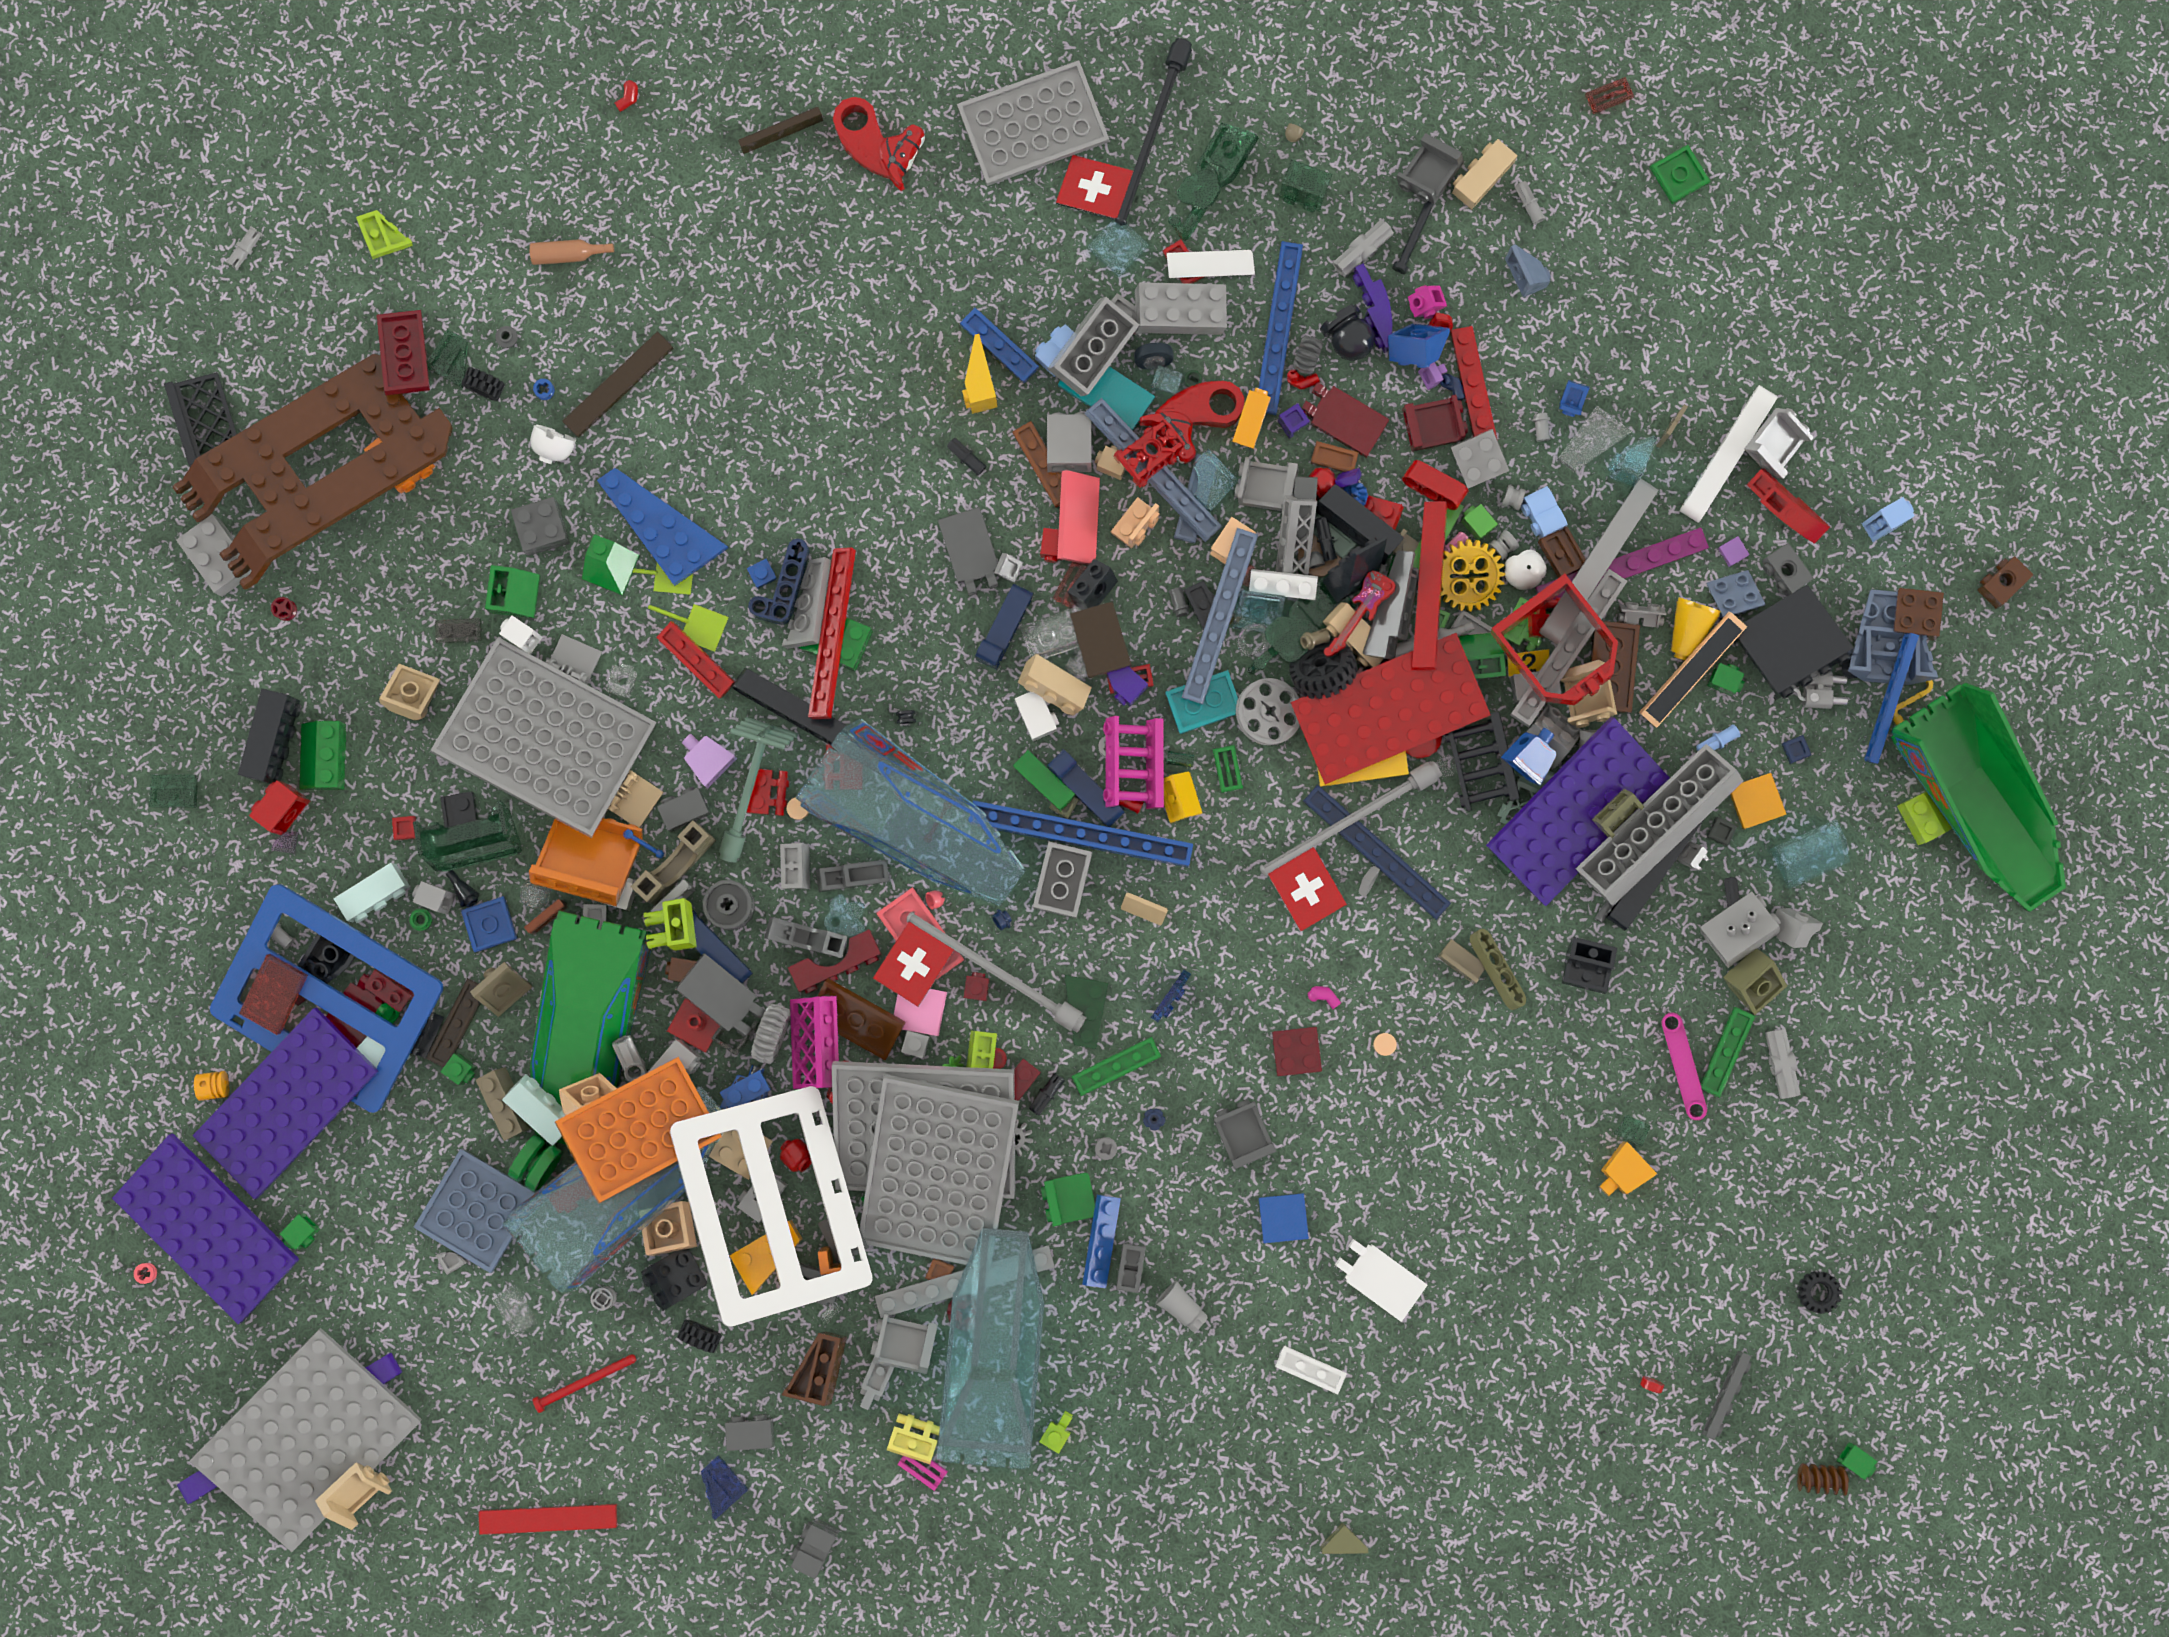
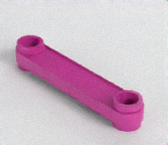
M1668 1013L1662 1019V1027L1685 1109L1691 1119L1701 1120L1706 1116L1707 1106L1681 1016L1677 1013ZM1670 1016L1678 1020L1679 1024L1675 1029L1668 1028L1666 1025V1019ZM1694 1104L1701 1105L1703 1114L1700 1116L1693 1115L1690 1111L1691 1106Z

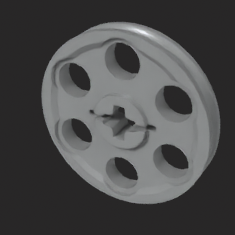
M1264 678L1251 683L1241 692L1236 704V719L1240 729L1250 740L1261 745H1276L1291 738L1298 730L1300 725L1291 703L1284 704L1280 700L1281 692L1289 694L1290 702L1299 699L1295 690L1287 683L1274 678ZM1262 684H1266L1270 688L1268 696H1263L1260 693L1259 688ZM1246 698L1253 700L1254 708L1252 710H1247L1244 707L1243 702ZM1271 707L1273 709L1272 715L1266 716V708ZM1287 713L1293 715L1295 719L1294 724L1291 726L1284 722V716ZM1250 720H1255L1258 723L1259 727L1256 732L1249 730L1248 722ZM1271 727L1276 728L1279 732L1276 740L1271 739L1268 735V730Z

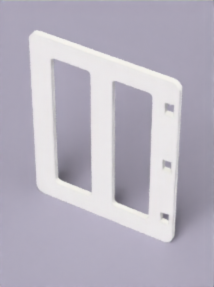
M809 1086L682 1120L671 1126V1139L718 1310L724 1325L728 1327L736 1326L861 1289L871 1284L872 1273L822 1098L816 1087ZM819 1111L822 1124L815 1126L812 1113ZM790 1114H797L799 1116L841 1264L840 1271L810 1280H805L801 1272L760 1126L764 1121ZM731 1130L737 1131L780 1282L779 1289L746 1299L741 1298L698 1146L699 1139ZM838 1179L842 1193H834L831 1181ZM858 1247L861 1261L854 1262L851 1249Z

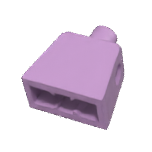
M690 734L682 742L689 750L684 757L685 761L706 788H709L737 759L731 752L707 736L698 741Z

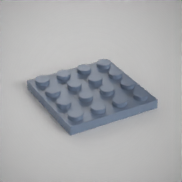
M462 1148L459 1150L414 1228L489 1273H493L531 1207L528 1208L529 1210L526 1214L525 1211L520 1212L519 1209H516L519 1206H525L528 1201H525L531 1199L532 1195L535 1197L538 1193L535 1194L527 1189L524 1184L516 1182L507 1174ZM514 1211H515L514 1214H520V1213H524V1214H525L524 1216H522V1217H520V1218H511V1219H508V1218L513 1214Z

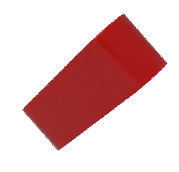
M1414 460L1402 477V481L1406 486L1435 502L1446 501L1447 508L1450 510H1457L1469 492L1463 483L1420 460Z

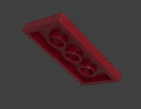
M421 310L378 314L377 325L385 395L429 391L430 383Z

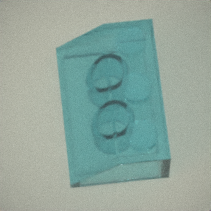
M1837 819L1770 848L1788 889L1850 862L1847 841Z

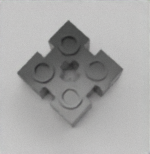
M815 1518L813 1523L809 1521L800 1537L804 1539L803 1543L798 1542L790 1557L793 1560L791 1567L816 1579L840 1529L818 1518Z

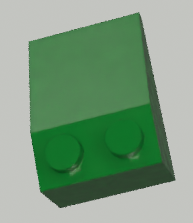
M846 618L840 666L856 672L873 633L870 627ZM819 644L797 648L817 656Z

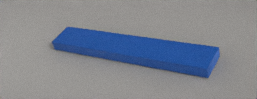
M1905 633L1864 758L1866 762L1879 763L1919 638L1917 634Z

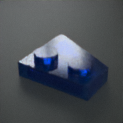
M1186 970L1182 971L1151 1016L1156 1022H1159L1162 1016L1168 1017L1174 1008L1171 1006L1173 1000L1179 1001L1186 991L1183 989V986L1191 976Z

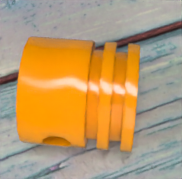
M220 1071L196 1074L194 1078L196 1098L202 1101L228 1097L230 1089L227 1073Z

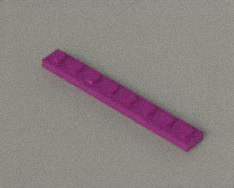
M1700 527L1615 558L1608 569L1626 579L1704 551L1709 546ZM1578 572L1568 575L1571 582ZM1554 581L1537 586L1535 588L1537 594ZM1565 590L1559 595H1557L1555 598H1553V600H1555L1557 597H1562L1565 593Z

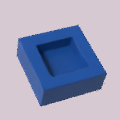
M767 559L747 568L757 589L777 579Z

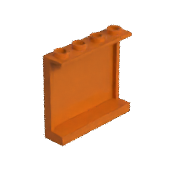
M603 818L592 838L554 819L536 865L532 864L529 870L530 883L617 907L641 846L631 838H624L623 833L630 829L634 836L643 840L642 829L633 824L627 825L611 818Z

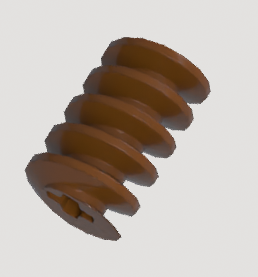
M1802 1463L1798 1468L1797 1474L1798 1490L1800 1492L1802 1486H1805L1806 1493H1810L1811 1488L1814 1487L1815 1493L1819 1494L1820 1489L1823 1488L1824 1494L1828 1495L1830 1488H1832L1833 1494L1837 1495L1839 1489H1841L1843 1496H1846L1849 1487V1477L1843 1466L1835 1468L1833 1465H1829L1826 1468L1822 1464L1818 1467L1815 1464H1810L1808 1467L1807 1464Z

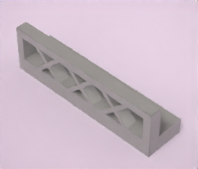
M1284 495L1275 572L1293 574L1299 569L1302 575H1308L1317 506L1316 500L1297 499L1291 495ZM1300 505H1310L1309 513L1302 519L1299 515ZM1304 525L1307 533L1306 536L1299 540L1296 537L1297 530ZM1301 547L1304 550V557L1297 562L1294 559V552Z

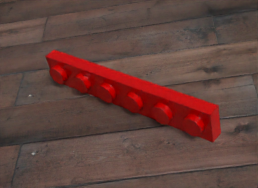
M1473 326L1453 329L1450 331L1465 395L1472 435L1474 437L1493 429L1497 438Z

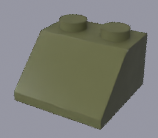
M1755 949L1746 955L1741 962L1729 970L1723 977L1730 990L1753 1015H1756L1787 987L1775 962L1759 949Z

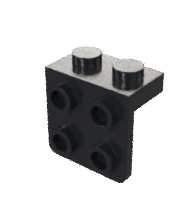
M689 1249L675 1251L641 1271L644 1284L651 1289L654 1295V1302L658 1307H661L662 1311L707 1285V1280Z

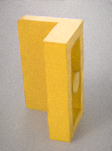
M1190 772L1174 774L1164 778V806L1170 823L1202 814Z

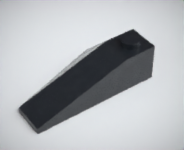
M317 933L297 966L328 984L350 967L355 956ZM286 986L281 992L297 1006L307 1000Z

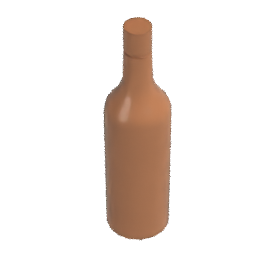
M581 239L530 243V258L533 265L581 262L593 254L614 252V244L592 245Z

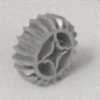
M773 1003L766 1008L752 1046L751 1055L753 1059L767 1064H771L775 1060L788 1028L791 1016L790 1009Z

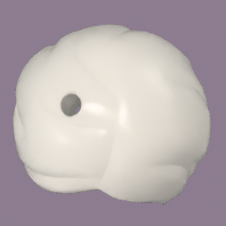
M1525 550L1518 556H1512L1506 560L1504 573H1506V580L1516 589L1527 590L1540 584L1542 578L1546 575L1547 568L1539 553L1534 550Z

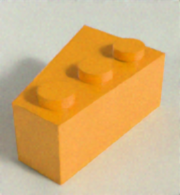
M791 1219L787 1222L794 1247H796L801 1242L802 1237ZM766 1234L730 1255L751 1295L755 1294L776 1270Z

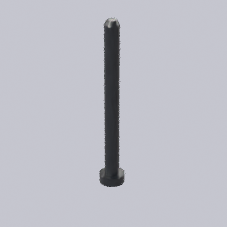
M1425 202L1399 261L1394 262L1392 266L1394 271L1401 274L1407 273V262L1431 212L1433 203Z

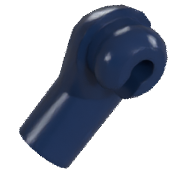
M1442 374L1443 380L1439 384L1452 391L1453 395L1456 394L1457 400H1464L1465 395L1460 379L1451 374Z

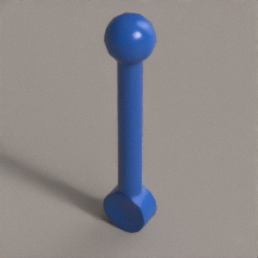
M630 829L624 831V838H631L655 853L657 858H663L664 852L662 850H657L634 836Z

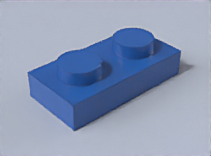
M759 1070L724 1089L720 1094L727 1107L731 1108L749 1103L769 1092L771 1088L763 1073Z

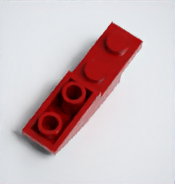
M1762 468L1747 484L1761 498L1760 502L1812 543L1815 544L1829 530L1830 526L1799 497L1795 498L1765 468Z

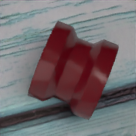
M278 597L271 604V612L282 621H290L297 614V606L288 598Z

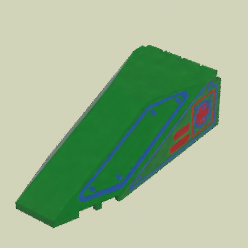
M1964 683L1962 686L1958 684L1945 693L1947 699L1942 695L1928 704L1929 712L1926 708H1922L1909 717L1911 724L1904 720L1893 727V736L1891 738L1904 760L1979 868L2026 911L2031 912L2066 888L2063 863L2059 862L2058 848L2061 847L2060 841L2056 840L2055 826L2058 825V821L1995 694L1968 683Z
M558 911L557 919H554L530 1062V1076L538 1082L539 1086L546 1093L551 1094L560 1106L562 1104L559 1089L598 1073H601L613 1086L618 1087L622 1065L612 1046V1042L625 1035H631L651 949L647 946L649 940H646V935L654 933L626 926L622 935L620 934L622 925L603 921L600 930L598 929L600 920L581 916L579 924H576L578 915ZM563 1137L557 1141V1143L566 1144Z

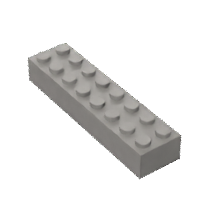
M1705 744L1643 804L1644 808L1642 810L1638 808L1613 832L1615 836L1613 838L1609 836L1576 870L1591 887L1609 904L1614 906L1743 782V779L1732 765Z

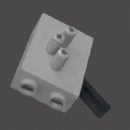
M1729 877L1724 880L1727 909L1700 927L1702 936L1727 968L1779 934V924H1781L1774 913L1770 914L1765 907L1767 905L1760 895L1756 897L1753 892H1750L1740 899L1738 880L1735 877Z

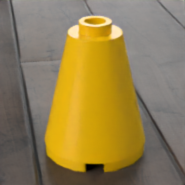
M1679 597L1676 605L1671 651L1675 652L1674 657L1686 660L1706 638L1720 616L1721 611Z

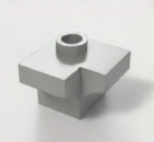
M1777 908L1775 913L1781 922L1779 924L1780 933L1777 934L1776 938L1793 948L1807 947L1810 938L1820 931L1823 925L1822 922L1807 913L1796 912L1791 908Z

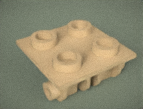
M630 770L608 809L630 824L640 828L664 792Z

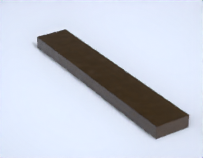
M657 331L562 422L579 438L674 349L673 346Z

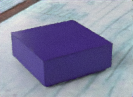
M1360 468L1339 473L1335 480L1336 485L1342 488L1358 483L1362 475Z

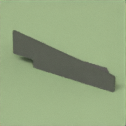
M1399 550L1396 553L1388 576L1395 583L1396 589L1377 608L1363 649L1364 655L1392 660L1396 656L1397 639L1407 641L1419 580V570L1413 567L1416 556L1415 552Z

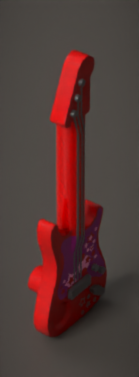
M1371 571L1366 575L1360 594L1353 598L1354 604L1360 602L1361 605L1339 637L1335 638L1330 646L1324 649L1326 657H1331L1346 647L1345 642L1367 611L1369 612L1368 619L1370 621L1373 620L1378 606L1382 601L1391 596L1396 589V585L1391 579L1376 571Z

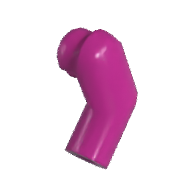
M1315 986L1308 992V998L1311 1001L1326 1000L1332 1009L1341 1004V1001L1329 987Z

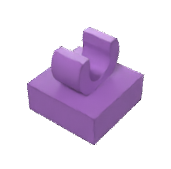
M1433 362L1429 367L1421 368L1418 373L1427 390H1430L1443 380L1442 374L1446 373L1447 369L1444 364L1436 366L1435 362Z

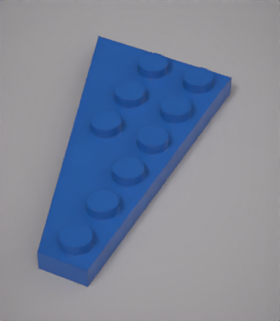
M612 469L597 480L674 586L728 549V546L618 469Z

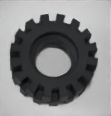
M468 367L461 382L462 386L471 392L494 401L499 400L505 386L504 382L493 377V375L473 367Z
M1813 1271L1811 1274L1804 1275L1805 1278L1799 1281L1801 1284L1800 1287L1797 1286L1799 1291L1797 1296L1801 1300L1800 1303L1806 1309L1815 1313L1825 1314L1824 1312H1831L1832 1308L1836 1309L1838 1307L1836 1305L1837 1302H1841V1298H1839V1295H1842V1290H1839L1841 1285L1830 1274ZM1819 1283L1827 1288V1296L1822 1301L1814 1300L1811 1295L1813 1286Z
M687 1319L684 1320L677 1336L684 1343L709 1353H715L722 1337L717 1331Z

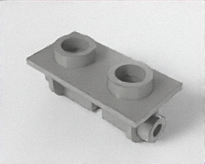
M1625 602V605L1619 604V608L1623 613H1619L1618 622L1638 625L1639 618H1643L1642 626L1658 628L1659 625L1663 626L1664 617H1661V615H1666V612L1658 604H1648L1647 607L1639 606L1635 602Z

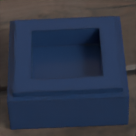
M1804 735L1781 743L1789 764L1812 755Z

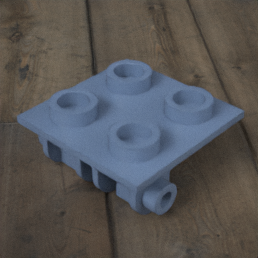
M1749 570L1706 582L1718 609L1721 611L1719 619L1723 618L1728 612L1738 616L1740 613L1744 614L1752 609L1758 610L1759 607L1765 605Z

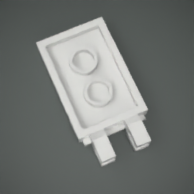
M1352 1239L1348 1247L1360 1255L1358 1260L1351 1266L1339 1257L1334 1265L1347 1273L1345 1276L1347 1283L1402 1322L1427 1287V1284L1374 1245L1368 1244L1365 1248Z

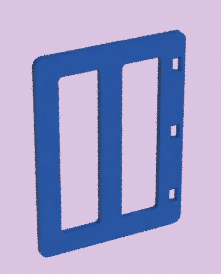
M276 884L269 889L210 1005V1012L215 1018L272 1052L290 1032L240 1001V996L253 970L256 968L385 1047V1053L376 1068L379 1072L359 1092L358 1097L355 1096L351 1100L368 1112L374 1113L379 1111L385 1103L443 991V984L436 977L284 885ZM285 913L413 991L414 997L399 1026L393 1025L267 947V943L281 915ZM235 1015L245 1020L243 1026L233 1021Z

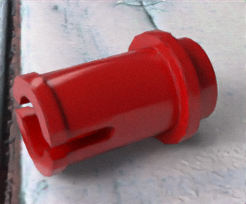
M1119 800V806L1121 805L1136 814L1139 813L1144 801Z

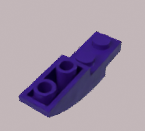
M1363 263L1355 267L1354 275L1352 276L1353 281L1357 287H1361L1364 293L1362 298L1365 305L1371 307L1366 310L1364 320L1373 329L1375 334L1374 342L1378 349L1382 348L1383 352L1386 353L1389 351L1388 335L1392 334L1390 302L1382 280L1379 279L1373 282Z

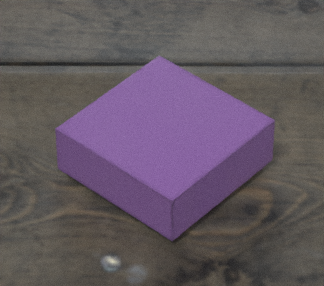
M1738 536L1718 548L1729 567L1750 555Z

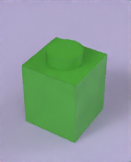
M1482 504L1476 508L1473 505L1463 513L1465 517L1461 521L1473 537L1479 541L1498 525Z

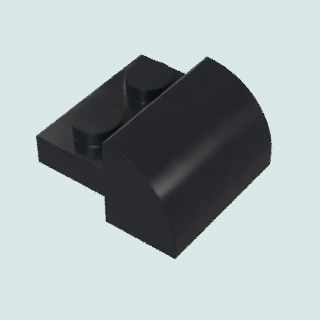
M1573 937L1566 953L1562 984L1606 994L1611 971L1614 969L1617 947Z

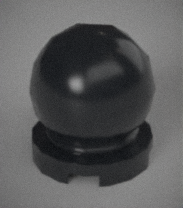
M1350 304L1335 313L1337 316L1335 320L1330 324L1328 321H1325L1320 327L1324 337L1332 336L1331 344L1334 351L1342 359L1349 361L1365 358L1372 351L1375 339L1372 327L1364 319L1358 318L1361 311L1356 304L1354 306Z

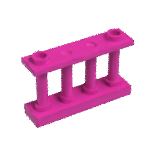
M1119 716L1106 718L1103 726V731L1106 735V788L1103 793L1106 807L1118 806L1119 800L1145 801L1146 809L1163 808V719L1147 720L1145 726L1119 724ZM1119 733L1145 735L1146 747H1119ZM1119 756L1145 757L1146 769H1119ZM1119 778L1145 779L1146 791H1119Z

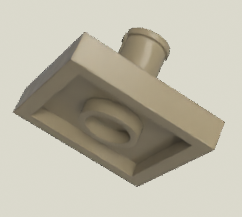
M503 962L496 969H487L483 974L485 979L470 992L475 999L499 1017L529 991L532 986L507 963Z

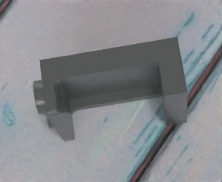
M1425 133L1421 139L1422 147L1405 171L1403 173L1399 172L1396 176L1398 186L1403 191H1411L1421 201H1429L1435 205L1464 161L1462 152Z
M1249 1099L1237 1103V1108L1232 1111L1225 1108L1216 1112L1217 1117L1213 1118L1234 1169L1276 1152L1255 1101L1250 1102Z

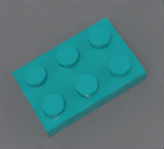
M1228 670L1212 675L1203 704L1182 698L1185 685L1165 692L1179 734L1236 715L1238 697Z

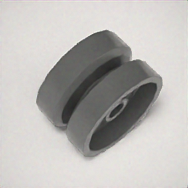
M721 880L713 884L706 891L703 898V911L707 920L714 926L725 930H738L746 926L752 919L755 912V899L751 891L743 884L733 880ZM733 902V905L730 906V910H728L726 908L727 903Z

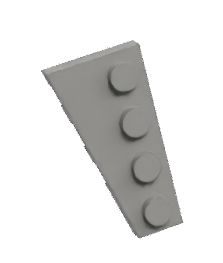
M823 557L809 560L801 584L803 592L796 600L794 607L797 608L794 620L790 619L787 628L790 629L788 638L783 640V647L795 648L819 644L830 572V559Z

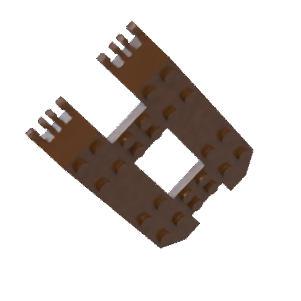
M372 354L196 458L183 479L173 485V489L176 494H182L191 486L193 487L190 492L182 495L181 501L183 504H186L185 506L189 511L195 510L204 503L203 507L192 515L196 522H201L213 513L227 492L246 482L266 512L243 525L230 546L222 550L219 555L223 561H228L238 553L240 554L237 559L229 562L228 568L230 571H233L232 574L236 578L242 577L250 570L252 571L247 577L240 580L242 588L248 589L258 583L273 560L445 457L449 436H451L453 427L440 408L420 419L403 394L385 395L381 355ZM361 413L381 443L305 488L285 458Z

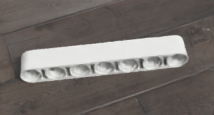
M1758 385L1741 411V415L1738 416L1719 446L1718 451H1716L1707 465V469L1704 470L1697 481L1696 487L1692 489L1684 505H1682L1679 510L1681 513L1698 523L1700 522L1745 451L1744 448L1757 432L1778 396Z

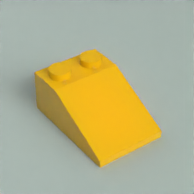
M976 334L974 337L965 378L966 389L962 390L966 409L971 408L972 414L997 408L996 395L979 334Z

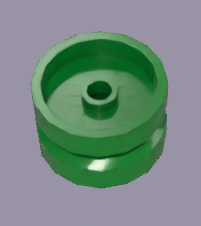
M534 1134L515 1158L509 1169L508 1176L516 1182L526 1178L525 1187L536 1193L543 1187L555 1170L563 1155V1151L555 1145L546 1148V1140Z

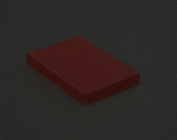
M267 954L239 1014L276 1035L281 1034L308 975L272 954Z

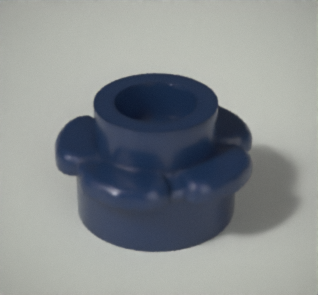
M997 909V912L992 915L993 922L1001 931L1005 928L1009 929L1010 922H1012L1010 915L1005 910Z
M1149 1109L1145 1112L1143 1123L1150 1130H1159L1165 1124V1117L1160 1109Z

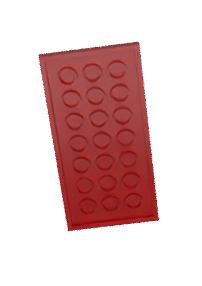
M1457 633L1438 640L1436 670H1413V651L1356 674V678L1352 679V684H1346L1347 688L1344 691L1339 689V694L1337 695L1333 692L1331 697L1326 698L1323 695L1322 699H1317L1316 696L1314 699H1310L1307 695V697L1304 696L1290 702L1325 785L1491 715Z

